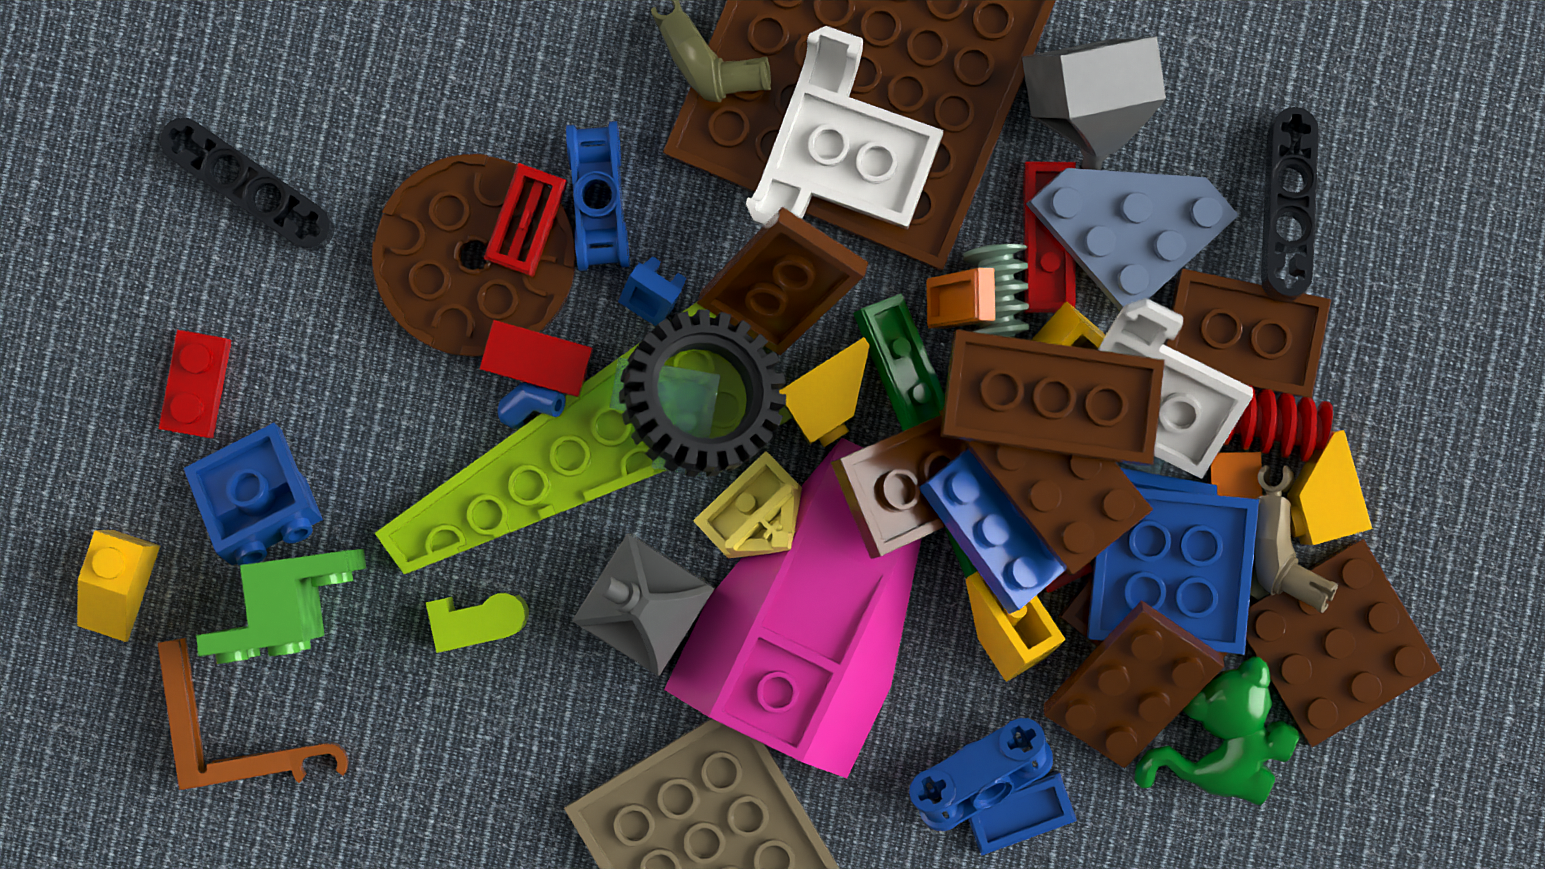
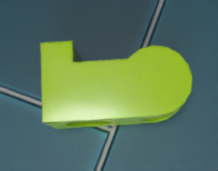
M500 592L490 596L483 604L455 610L453 597L426 602L436 653L509 637L520 632L526 626L529 618V608L526 601L514 592Z

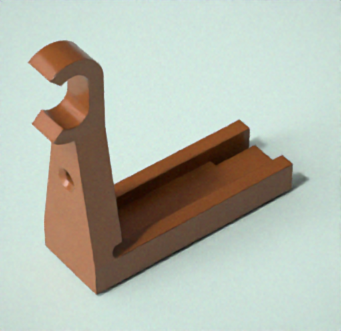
M187 638L157 643L179 790L292 770L295 780L300 783L307 774L303 768L305 758L323 754L333 755L337 761L336 771L342 776L345 775L349 763L348 756L344 748L334 742L216 759L212 763H208L206 767Z

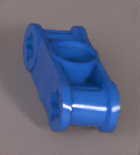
M610 121L608 127L577 129L574 124L566 125L569 167L572 171L576 219L574 232L578 270L587 271L589 265L619 263L622 268L630 267L628 232L626 222H624L620 176L621 146L618 122ZM597 183L609 186L612 191V197L607 206L602 209H591L586 205L585 193L590 186ZM613 245V247L591 249L593 246Z
M1029 718L1012 720L1004 727L979 741L965 745L951 757L919 773L910 785L909 795L911 802L920 812L921 819L928 828L935 831L953 829L961 822L984 809L998 805L1012 793L1044 777L1053 765V753L1046 742L1042 727L1036 721ZM1017 732H1019L1022 737L1018 740L1015 736ZM1029 746L1031 750L1024 753L1022 749ZM1034 760L1037 762L1036 767H1033L1031 763ZM931 783L933 788L928 790L926 784ZM942 797L939 803L933 804L932 801L935 798ZM947 811L948 817L946 818L942 814V812Z

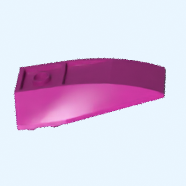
M841 438L801 486V498L791 550L746 556L739 560L708 598L664 690L706 716L798 761L848 778L892 685L922 538L881 557L870 559L831 465L832 461L858 451L863 447Z

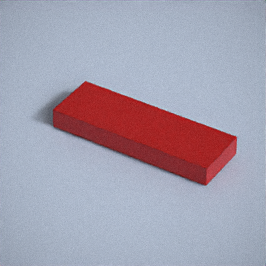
M1025 162L1023 164V245L1028 247L1023 250V262L1028 263V268L1023 270V282L1028 283L1029 289L1023 290V302L1029 304V309L1023 311V314H1055L1066 301L1074 308L1076 306V261L1026 205L1032 197L1062 170L1076 168V162Z

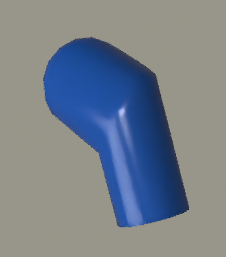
M522 382L500 400L497 409L498 418L501 423L509 428L520 429L526 425L523 420L530 418L533 411L552 417L560 416L565 408L566 397L561 392Z

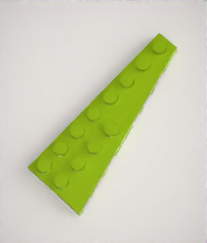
M696 302L683 312L688 311L689 316H693L698 310L706 309ZM710 312V317L716 318V315ZM639 343L584 382L580 398L567 394L565 396V408L560 416L552 417L541 413L375 532V535L402 573H411L667 471L668 469L663 467L666 460L658 456L653 461L645 455L650 448L643 441L636 445L631 438L632 433L635 431L632 423L625 425L622 414L626 410V404H619V392L624 387V382H620L623 370L629 363L627 361ZM687 350L670 357L660 371L658 380L659 401L668 418L682 431L700 438H716L729 434L739 426L745 414L747 402L745 386L740 374L723 357L707 350ZM785 406L779 410L778 414L783 416L780 425L793 418Z

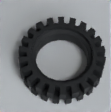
M698 310L693 316H689L688 311L678 313L671 321L668 319L663 320L651 332L649 331L634 349L627 360L629 362L622 372L620 382H624V387L619 392V404H626V410L622 414L624 424L632 423L635 431L632 433L631 438L636 445L643 441L650 448L645 455L653 461L658 456L666 460L663 467L672 472L678 467L685 469L684 475L694 477L700 472H706L707 477L718 475L726 469L729 472L759 452L774 436L771 433L779 427L783 416L778 413L786 405V394H779V389L786 382L784 372L775 374L773 368L780 361L775 351L769 355H766L762 347L768 341L761 334L755 339L747 334L751 325L743 320L737 326L730 324L732 316L730 314L720 312L716 318H711L710 310ZM692 349L707 350L720 355L733 365L743 381L747 399L745 414L734 431L721 437L700 438L685 433L672 423L662 408L658 394L659 374L664 363L670 357L679 352Z

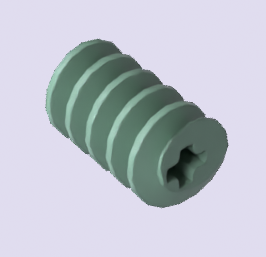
M984 245L963 254V260L966 263L978 266V268H994L995 321L972 324L979 327V329L972 332L1015 338L1016 334L1029 329L1028 323L1015 319V314L1029 309V304L1014 299V294L1029 289L1028 283L1014 279V273L1027 269L1028 263L1013 259V253L1028 248L1026 245Z

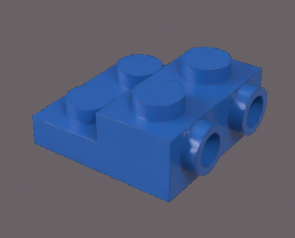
M275 423L183 468L216 554L232 566L235 564L240 566L259 563L267 556L266 548L282 540L286 543L300 542L312 534V525L323 520L307 479L298 471L282 429Z

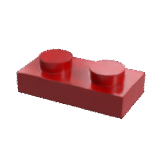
M177 330L158 429L206 438L214 437L231 339Z

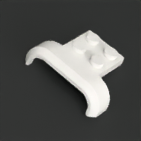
M828 26L809 34L804 65L763 176L753 197H748L746 201V206L755 223L764 226L782 206L803 219L811 197L815 196L908 230L942 139L943 130L849 97L862 55L863 38Z
M1147 298L1127 304L1114 320L1098 350L1165 360L1154 456L1202 479L1251 401L1253 388L1163 345L1167 338L1174 340L1183 325V316Z

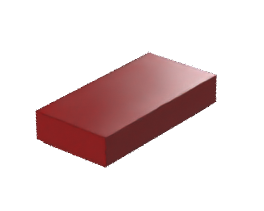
M493 320L479 369L580 398L593 348Z

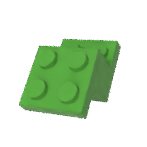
M364 549L240 565L248 626L196 635L198 655L215 654L216 663L221 664L261 656L260 648L267 647L268 657L298 653L301 650L311 649V639L325 636L318 586L353 581L352 571L367 569Z

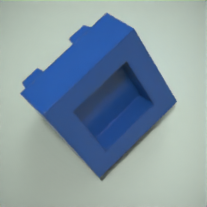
M651 257L644 264L639 262L629 275L618 302L649 323L657 326L660 322L669 318L682 292L686 278L677 273L673 280L669 282L656 273L661 261Z

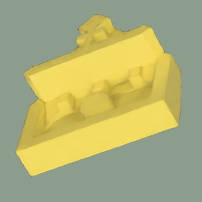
M765 451L693 521L727 558L756 556L791 550L802 487Z

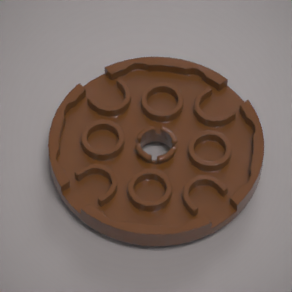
M461 154L437 160L424 166L407 178L394 191L382 211L383 215L372 246V266L378 291L394 319L409 334L434 349L457 356L483 357L493 320L542 333L555 320L569 296L574 281L577 258L574 232L561 203L534 277L488 261L482 269L476 270L467 269L462 263L461 254L464 247L468 244L480 242L488 247L518 165L517 163L515 164L485 154ZM526 178L501 246L500 254L508 255L535 181L533 179ZM547 184L543 190L518 259L522 262L526 261L551 192Z

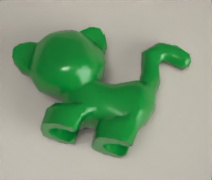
M1250 657L1242 662L1237 669H1226L1218 673L1182 709L1190 719L1202 722L1208 732L1216 738L1223 739L1222 744L1218 748L1202 757L1196 763L1184 758L1169 745L1149 749L1136 765L1135 783L1140 788H1150L1154 784L1158 768L1160 766H1167L1179 779L1195 784L1208 794L1222 797H1237L1256 805H1262L1275 782V775L1263 763L1270 759L1286 763L1292 756L1299 740L1298 730L1283 721L1271 722L1266 728L1264 727L1265 720L1272 706L1268 690L1270 672L1266 662L1260 657Z

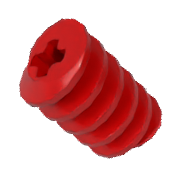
M1253 388L1251 401L1223 445L1227 446L1233 435L1238 433L1241 439V449L1248 450L1254 438L1257 437L1260 438L1261 453L1268 454L1276 441L1280 442L1281 457L1288 458L1296 445L1300 446L1301 461L1308 462L1314 450H1323L1326 446L1332 428L1333 406L1329 401H1322L1316 407L1314 400L1310 397H1302L1296 404L1294 396L1290 393H1282L1276 400L1275 394L1271 389H1262L1256 396Z

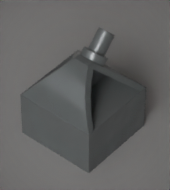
M1157 36L1112 38L1022 57L1031 117L1080 148V152L1083 155L1081 169L1101 170L1103 160L1124 146L1144 126L1166 99Z
M627 533L572 621L659 676L716 586L633 533Z

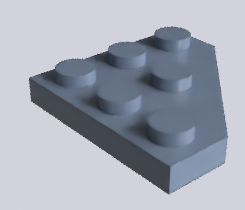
M1077 168L1062 170L1026 203L1029 209L1119 311L1127 304L1144 298L1149 299L1239 216L1206 177Z

